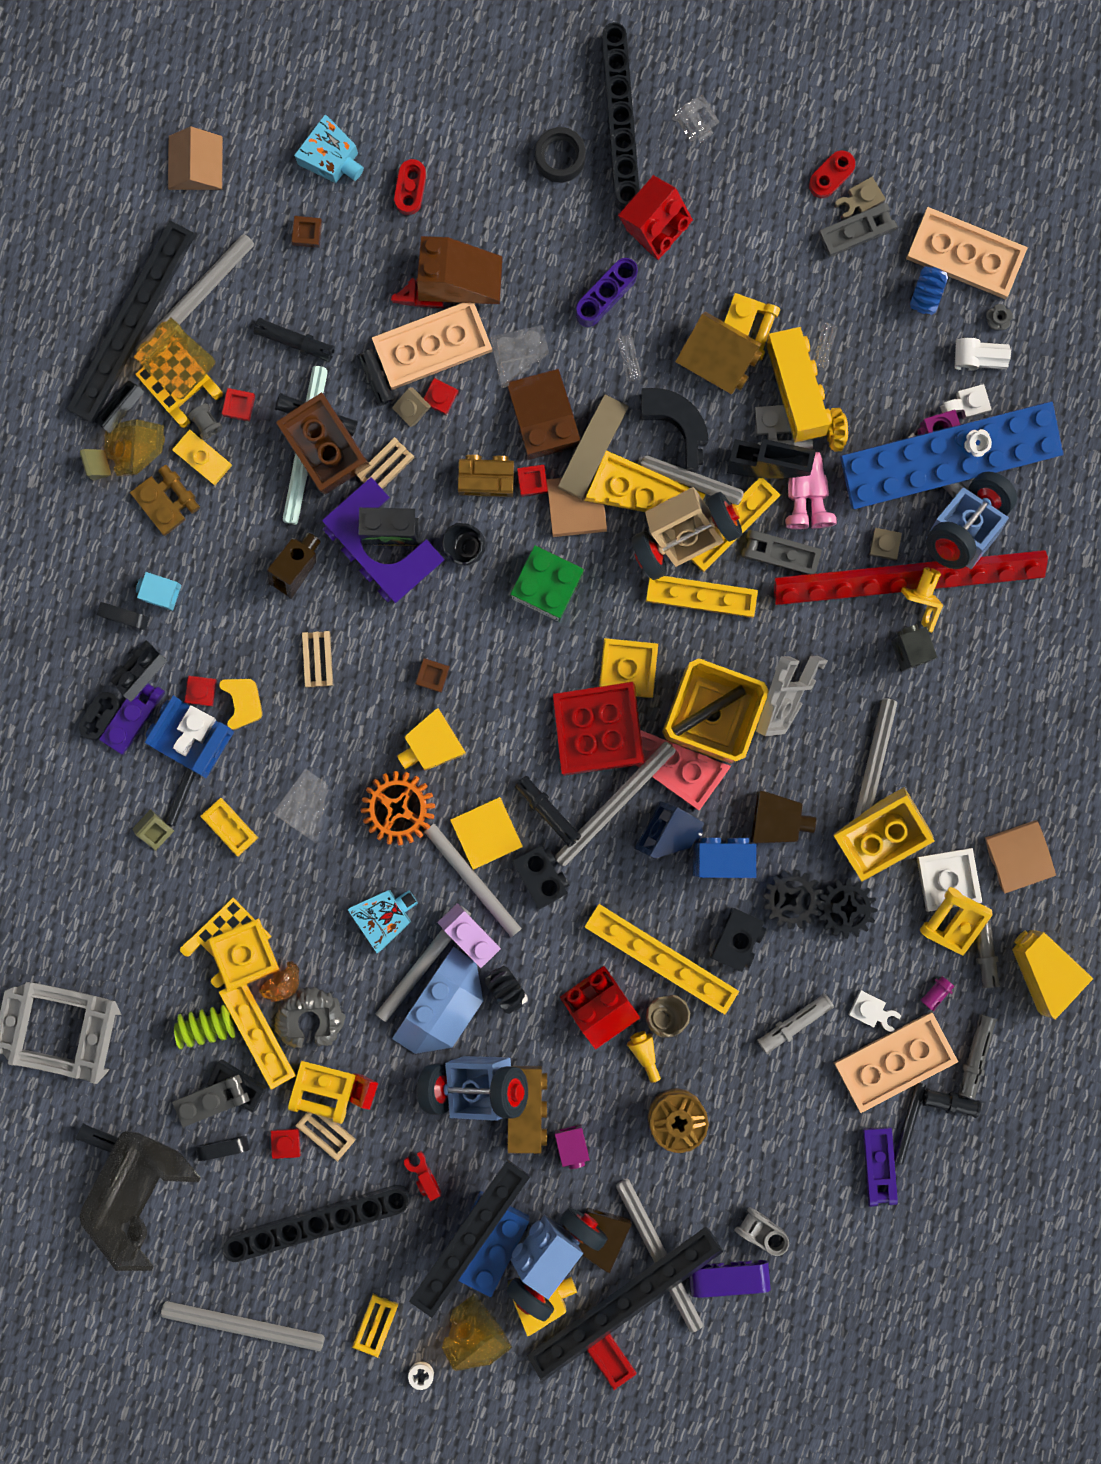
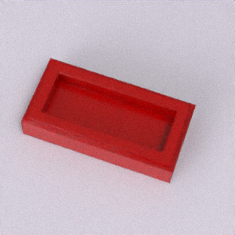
M611 1334L587 1350L613 1390L637 1374Z

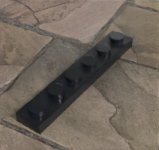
M508 1159L411 1296L409 1300L411 1304L433 1318L529 1180L530 1175Z

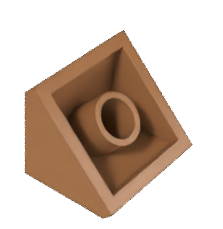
M191 126L170 135L168 146V189L222 190L223 137Z

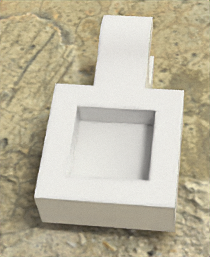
M984 384L958 391L956 393L957 399L944 402V405L940 406L942 413L954 409L956 413L962 412L963 419L992 410Z
M190 705L177 728L183 735L178 738L173 749L186 757L195 740L200 743L204 742L216 719Z

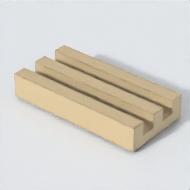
M394 437L369 462L371 466L358 473L357 477L365 483L368 480L365 476L394 447H397L398 450L370 476L376 480L404 454L406 457L378 484L383 489L414 459V456Z
M330 631L302 633L305 687L333 686ZM313 638L316 681L311 682L309 639ZM319 638H324L327 681H322Z
M307 1112L297 1123L296 1127L338 1162L356 1139L338 1123L333 1122V1119L317 1115L347 1141L344 1144L312 1117V1113ZM308 1120L336 1144L340 1151L337 1153L305 1125V1122Z

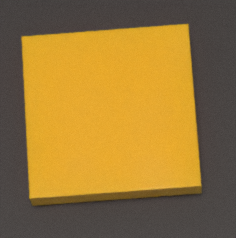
M604 638L599 687L634 682L636 697L653 698L658 644Z
M500 797L451 819V823L473 870L523 847Z
M260 919L207 940L228 992L280 970Z

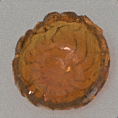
M289 961L285 970L273 973V979L266 981L259 988L260 994L264 998L271 1000V1002H278L291 997L299 987V968L297 964Z

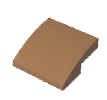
M562 478L547 480L553 537L607 532L604 504L584 501L593 479L582 500L558 488Z
M1037 820L985 838L991 862L995 866L999 884L1004 893L1056 876L1045 838Z

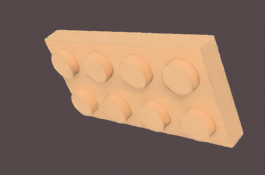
M927 207L906 259L924 267L941 269L940 271L946 272L947 276L1006 299L1028 247Z
M461 303L372 337L392 390L492 352L491 344L474 303Z
M929 1012L833 1063L858 1111L862 1113L954 1065L958 1060L934 1014Z

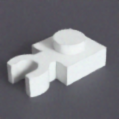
M861 990L848 1015L872 1027H875L878 1020L881 1026L890 1032H894L895 1029L887 1024L888 1017L894 1016L898 1019L901 1017L896 1011H883L885 1002Z

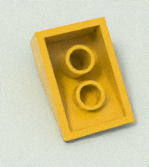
M905 787L880 800L834 834L835 839L861 881L935 842L931 830Z

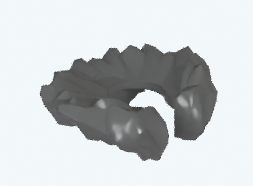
M316 987L298 988L296 992H291L289 996H285L284 1002H280L278 1005V1013L274 1023L275 1032L281 1037L283 1043L292 1048H302L305 1036L299 1028L298 1021L303 1013L314 1012L320 1019V1026L314 1037L315 1044L318 1047L332 1045L333 1041L337 1039V1034L342 1029L346 1018L345 1014L341 1012L338 999L334 998L330 992L325 993Z

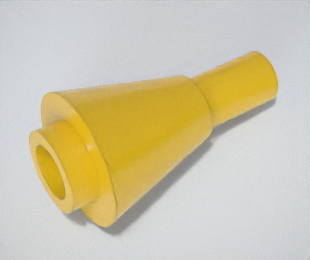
M645 1031L637 1032L630 1037L631 1040L627 1043V1046L640 1064L645 1067L650 1082H657L661 1078L655 1065L653 1035L646 1034Z

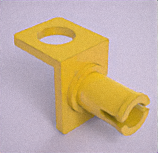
M925 567L917 589L912 590L902 587L901 592L908 600L927 605L921 624L923 627L927 626L928 632L932 633L943 607L940 600L933 595L941 573L932 568L929 571L930 568ZM932 610H933V615H932V618H931V620H930V622H929L930 614H931V612H932Z

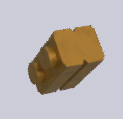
M466 455L465 459H459V495L513 497L514 461H509V457L493 456L492 460H482L480 455Z

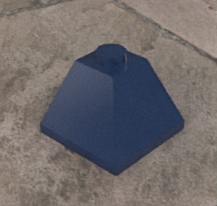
M660 801L634 849L655 859L691 848L693 843L698 842L701 838L704 822L676 806Z

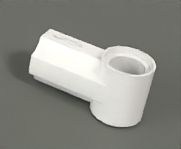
M975 338L956 340L955 369L961 370V367L969 368V370L1008 368L1011 357L1010 345L980 343V340Z

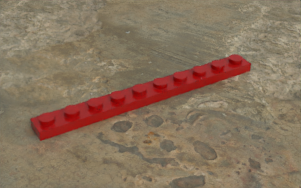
M1046 550L984 556L979 559L972 569L967 566L961 569H950L935 561L775 578L774 599L776 605L898 593L901 592L902 587L914 590L919 585L925 567L930 568L929 571L932 568L941 573L935 589L1045 578L1048 555Z

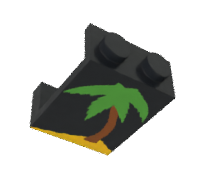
M359 507V537L364 545L419 546V518H415V509Z

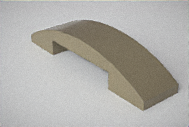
M604 395L560 481L559 489L581 500L583 499L629 406Z

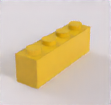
M801 327L770 333L766 346L794 442L826 436L829 425L832 424V416L830 410L824 407V389L822 384L817 383L815 377L817 376V366L815 361L810 360L809 357L810 343L808 337L803 336Z

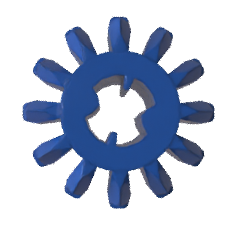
M927 266L921 270L910 302L911 309L930 315L936 312L948 279L946 272Z

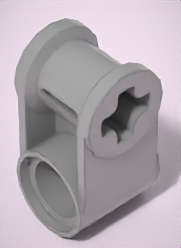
M749 1207L747 1209L748 1215L741 1226L736 1227L734 1231L771 1255H783L789 1247V1239L785 1231L771 1222L766 1216ZM778 1234L783 1237V1242L780 1246L772 1247L768 1244L769 1238L772 1235Z

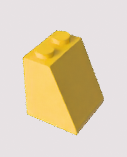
M1025 930L1015 939L1014 943L1017 945L1012 951L1037 1011L1043 1016L1056 1020L1093 978L1044 932L1035 930L1027 932Z

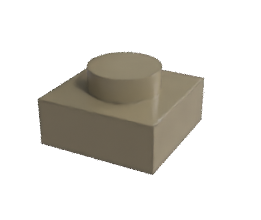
M412 387L407 389L392 409L412 427L418 423L431 406Z
M875 528L869 555L896 561L902 533Z

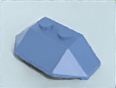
M453 947L392 1039L414 1054L452 1048L483 1002L477 964L470 957Z

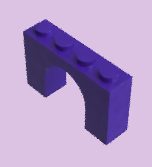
M370 477L322 520L326 525L323 531L332 541L336 538L340 540L344 545L341 551L351 562L356 558L363 566L359 571L369 582L374 579L381 588L377 591L387 602L393 600L397 603L445 559L427 539L406 558L393 564L378 563L366 554L359 537V507L381 508L390 500V497Z

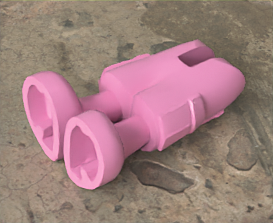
M820 452L815 454L810 476L789 478L788 497L794 501L793 513L785 519L786 528L807 529L809 527V517L806 511L807 498L811 499L812 529L827 528L837 524L836 516L833 513L826 512L823 499L829 496L827 477L824 475Z

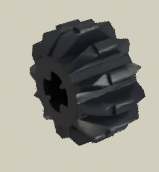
M501 966L498 969L496 968L485 978V984L505 1013L510 1014L519 1010L528 1001V996L508 967Z

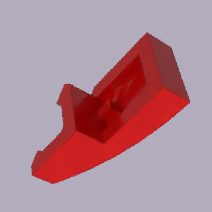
M412 278L408 281L407 286L391 296L392 303L430 308H443L444 302L419 301L418 278L416 280Z

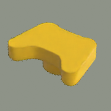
M227 679L220 682V688L231 694L235 708L234 715L227 723L229 728L236 730L261 719L262 708L258 688L253 680Z

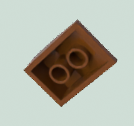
M421 236L417 280L419 301L500 304L503 256L449 237Z
M559 369L507 382L527 460L578 447L580 437Z
M322 392L276 422L319 490L325 495L371 466Z

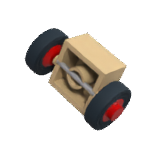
M692 487L645 512L651 535L647 531L640 532L632 537V544L639 566L644 569L652 580L659 579L667 574V567L663 557L665 553L675 567L724 543L722 535L729 542L742 536V528L738 520L740 518L739 513L722 492H717L708 497L707 506L695 488Z

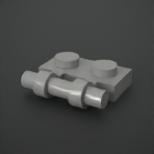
M784 405L755 407L757 436L767 435L768 440L813 449L812 439L794 442L792 435V440H777V434H792Z

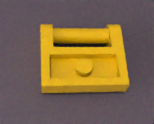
M735 293L725 323L748 336L756 313L764 314L755 339L761 343L759 351L762 352L759 360H763L765 354L763 349L774 318H777L780 308Z
M949 887L944 894L945 899L929 922H924L920 932L928 939L964 956L992 917V909L962 895L957 889ZM954 905L960 907L943 932L938 930L937 928Z
M301 1061L288 1110L294 1112L299 1110L331 1118L333 1122L342 1124L345 1119L355 1075ZM303 1091L338 1100L336 1108L303 1100Z

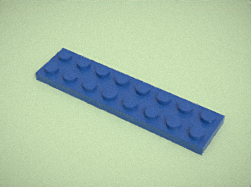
M1053 401L840 455L851 509H857L973 479L983 472L996 473L1062 456L1063 450ZM982 429L988 432L992 444L990 450L984 453L983 456L976 457L971 452L966 451L964 443L967 441L966 436L970 431ZM977 440V441L975 442L976 445H979V444H980V441H979V440Z

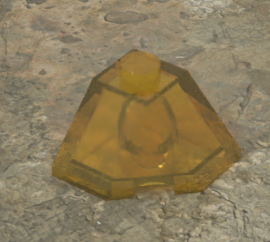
M135 419L119 422L111 433L106 431L104 452L108 459L114 461V471L117 476L137 475L162 453L165 442L164 425Z
M476 1293L453 1309L450 1318L452 1325L449 1336L444 1338L442 1349L453 1370L458 1371L490 1365L513 1348L503 1329Z

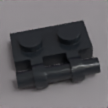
M147 640L140 647H136L132 651V657L124 666L120 665L115 670L117 674L110 680L130 702L134 700L168 661Z

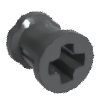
M206 403L193 409L188 414L189 420L194 421L200 430L202 440L209 439L223 428L221 423L215 421L209 411L210 407Z

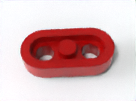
M843 150L833 153L811 176L809 181L811 193L818 198L831 196L853 173L855 169L853 155ZM839 160L845 161L846 164H847V166H845V167L839 166V165H838V161H839ZM820 179H825V180H827L828 185H826V186L821 185V184L819 183V180H820Z
M415 159L403 162L398 173L394 201L397 210L404 215L415 214L422 205L426 169L420 161ZM411 172H416L418 177L410 179L408 175ZM406 198L413 199L411 205H405L403 201Z

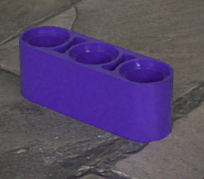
M630 258L618 260L580 299L576 308V318L579 324L584 327H592L597 324L634 285L638 272L635 261ZM621 269H628L631 271L632 276L622 278L618 272ZM609 288L614 292V295L605 298L601 296L600 290ZM586 307H590L596 313L592 317H585L581 311Z
M758 1260V1263L738 1261L731 1262V1265H724V1263L706 1264L689 1276L690 1295L692 1297L704 1298L769 1292L771 1290L769 1261Z

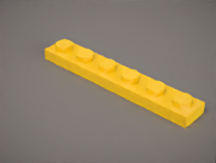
M600 904L597 905L584 926L724 1015L739 993L734 987Z

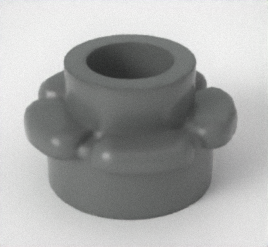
M996 304L987 311L986 319L989 327L993 330H1006L1011 325L1010 321L1013 319V314L1010 309H1006L1005 305ZM998 315L1002 316L1001 320L997 318Z

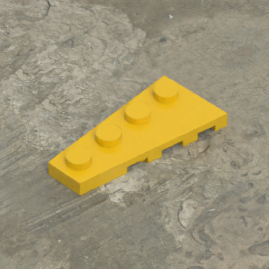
M606 451L584 501L646 512L690 489V487ZM697 491L700 497L704 499L705 494Z

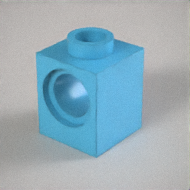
M146 572L144 578L141 577L137 583V598L173 611L181 584Z

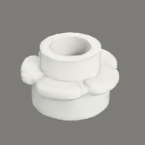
M982 429L979 431L972 430L967 434V441L964 443L967 452H971L973 456L980 457L990 450L992 442L987 431ZM977 440L980 441L979 445H976L975 443Z

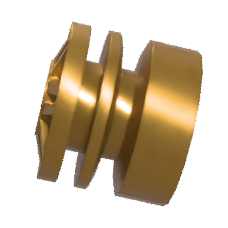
M678 1088L665 1090L655 1097L649 1107L648 1122L651 1133L656 1142L667 1151L675 1153L689 1152L698 1147L706 1137L709 1126L707 1112L699 1099L689 1091ZM676 1116H680L681 1119H686L682 1122V1128H678L676 1125H671L675 1123L674 1118Z

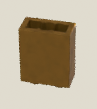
M705 311L699 318L676 363L726 392L733 394L736 389L742 390L749 377L745 375L749 365L755 367L761 357L762 352L759 351L761 343Z

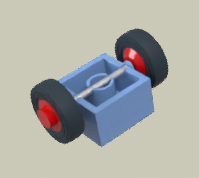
M983 472L973 479L968 490L963 487L936 519L926 537V546L930 555L939 564L947 568L961 569L967 566L972 569L998 537L1009 519L1007 515L1017 503V492L1013 484L998 473Z
M463 1056L446 1062V1065H428L419 1076L417 1083L418 1102L424 1112L432 1115H441L449 1111L450 1118L496 1121L502 1118L511 1119L517 1118L523 1113L528 1100L526 1076L520 1068L511 1067V1060L508 1057Z
M570 1207L565 1210L560 1218L562 1224L570 1232L544 1215L540 1221L538 1220L532 1225L528 1237L523 1243L515 1247L510 1259L520 1278H514L506 1291L522 1312L532 1315L541 1321H546L554 1311V1307L548 1299L583 1255L578 1246L580 1242L599 1251L608 1239L591 1216L586 1213L583 1215Z

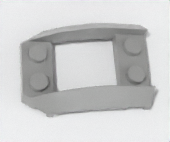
M26 982L19 987H13L4 992L0 1010V1054L7 1058L9 1065L34 1068L98 1084L109 1071V1069L104 1068L115 1015H121L116 1001L68 989ZM34 998L86 1009L75 1060L23 1050Z

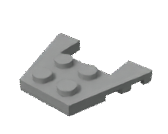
M781 656L758 721L759 724L756 732L764 736L785 734L803 705L799 701L804 691L811 690L816 682L813 679L818 667L824 669L828 660L820 656H810L799 681L790 682L799 661L791 656Z

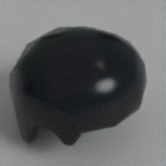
M456 523L448 527L442 536V550L458 565H473L481 559L485 552V538L481 531L473 525Z

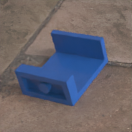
M173 695L171 700H166L160 710L162 715L157 723H153L147 730V739L144 743L202 777L207 778L234 731L223 723L215 721L204 742L200 743L195 740L186 757L176 752L173 747L178 738L183 735L177 728L190 706Z

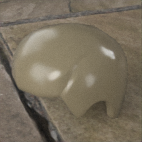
M676 995L658 997L648 1006L645 1020L650 1031L659 1037L670 1038L680 1034L689 1024L690 1010L687 1003Z

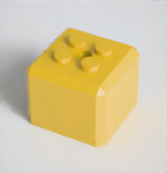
M698 658L690 662L685 668L662 731L666 741L729 764L746 757L769 690L765 682ZM742 685L746 691V695L719 711L720 717L717 721L711 722L706 719L680 736L673 733L671 729L673 726L736 687Z

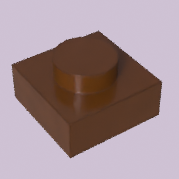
M294 216L292 244L294 246L320 248L322 219Z
M424 658L415 684L442 693L450 666Z

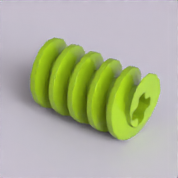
M221 1005L220 1014H217L214 1007H211L209 1016H206L204 1010L201 1009L199 1010V1018H195L191 1011L186 1021L182 1014H178L177 1023L174 1025L175 1040L180 1050L183 1049L185 1043L189 1048L193 1047L195 1040L199 1045H203L206 1042V1037L210 1043L216 1042L217 1035L222 1041L227 1039L228 1033L232 1038H235L236 1035L233 1018L225 1005Z

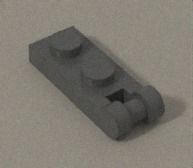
M888 203L881 204L820 230L818 234L828 257L830 258L897 230L896 221L892 220L889 215L891 210ZM879 218L882 225L876 226L874 219Z
M748 530L746 536L748 542L746 548L742 550V558L805 575L816 574L822 549L758 531ZM758 543L766 544L764 553L756 551Z
M235 1075L173 1101V1106L182 1127L248 1102L250 1100L247 1092H243L240 1085L242 1083L240 1075ZM230 1088L233 1098H230L227 1089Z

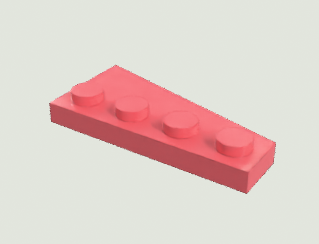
M640 730L645 763L666 740ZM669 742L676 751L652 777L699 811L731 766Z

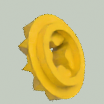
M831 408L832 424L828 428L827 441L831 450L840 452L848 440L847 418L841 408Z

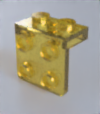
M171 317L167 322H162L157 327L154 336L148 342L142 343L137 349V354L134 356L142 368L180 400L184 399L215 365L214 358L189 337Z

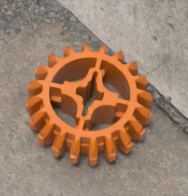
M394 771L393 780L391 781L388 774L385 773L382 775L385 781L384 784L375 779L373 783L378 788L373 790L367 787L366 789L368 793L372 794L371 799L362 798V802L370 803L369 808L361 809V813H370V817L365 818L363 822L364 824L374 823L368 830L370 833H374L377 829L380 830L377 835L378 840H382L385 834L388 835L387 844L391 845L394 837H397L398 845H403L404 836L407 837L409 843H413L412 833L415 832L421 838L423 833L419 828L421 826L425 829L430 828V825L424 822L425 818L434 819L435 817L433 814L427 813V809L435 808V804L426 803V800L431 799L433 794L427 793L424 795L422 793L427 789L428 785L424 783L418 788L416 785L420 778L417 776L413 778L412 782H408L410 777L408 772L404 773L403 780H399V773ZM392 786H406L404 792L396 799H391L382 794L383 791ZM413 792L416 793L420 801L421 811L419 816L408 807V802ZM377 800L388 809V815L383 825L376 814ZM400 801H403L402 808L405 809V812L403 814L397 813L392 818L394 815V809L391 807L392 804H398ZM399 818H406L415 823L404 831L396 832L390 830Z

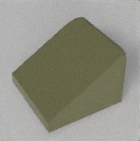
M80 450L86 476L94 481L111 475L104 450Z
M152 809L132 828L135 835L155 851L174 832Z

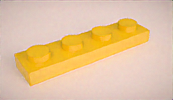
M759 478L743 494L739 505L733 504L740 516L738 520L742 528V534L780 497V494L764 478ZM722 535L724 543L690 560L704 573L737 539L729 542Z
M663 576L656 580H652L649 577L646 602L754 618L758 590Z
M246 984L229 992L226 988L219 991L270 1089L295 1077L296 1075L248 985Z

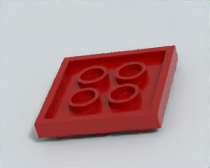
M634 682L553 694L562 775L566 776L644 764Z

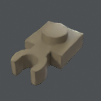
M870 177L849 189L850 198H839L834 206L835 208L840 205L848 207V212L841 216L842 220H845L852 216L855 209L862 213L884 203L886 199L874 178Z

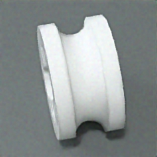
M426 1362L415 1363L411 1367L408 1376L411 1386L417 1390L427 1389L433 1381V1368ZM418 1369H424V1374L427 1372L429 1375L425 1377L424 1382H418V1378L414 1379L413 1375L417 1374Z

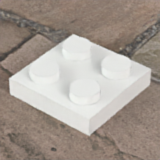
M973 848L917 857L927 912L938 909L945 899L944 894L949 887H953L960 891L962 895L982 903Z

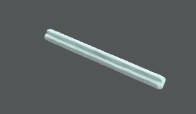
M313 366L306 402L319 393L324 392L327 377L326 368ZM296 453L283 514V521L291 525L298 523L308 473Z

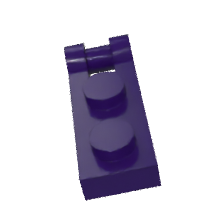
M148 683L132 702L126 699L99 740L124 755L165 694V691L160 687L155 688ZM142 693L149 696L146 704L139 700Z
M864 1128L863 1141L869 1207L878 1206V1203L897 1205L898 1197L892 1128ZM877 1185H886V1192H878Z

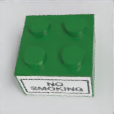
M534 546L511 592V598L560 622L584 573V569L538 546Z

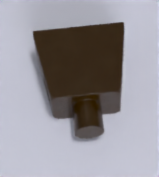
M309 532L301 542L292 538L268 568L269 584L292 599L316 564V553L314 551L321 541Z
M757 791L750 843L798 842L799 831L815 832L816 817L801 815L803 804L769 792Z
M587 1208L585 1213L598 1223L597 1226L605 1233L608 1239L599 1251L581 1242L578 1246L585 1258L610 1273L632 1225L631 1220ZM562 1224V1227H563L564 1229H566L568 1232H570V1231Z

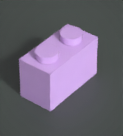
M458 903L437 922L480 968L501 949Z

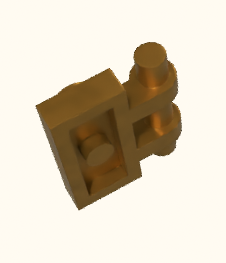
M164 465L158 470L164 478L162 482L158 484L151 476L130 493L160 532L166 536L186 520L180 510L187 507L191 514L200 509V506L195 501L196 497L191 490L187 491L182 485L180 476L175 471L172 472L167 465ZM169 488H172L179 497L174 503L165 493Z

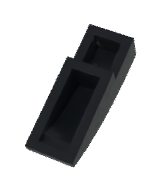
M735 439L727 473L746 477L777 479L810 476L816 450L762 439L761 445Z

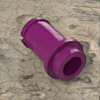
M943 976L935 979L936 983L920 1000L933 1012L949 993H953L951 990L955 987Z

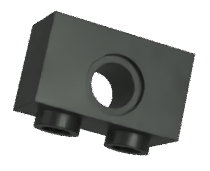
M916 624L897 632V638L891 641L901 671L938 658L927 626L918 629Z

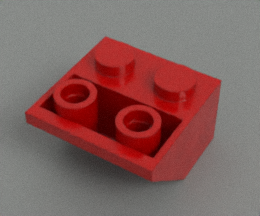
M654 175L618 215L627 232L657 260L670 249L675 240L693 221L676 187Z
M605 966L560 996V999L595 1050L640 1019V1016Z

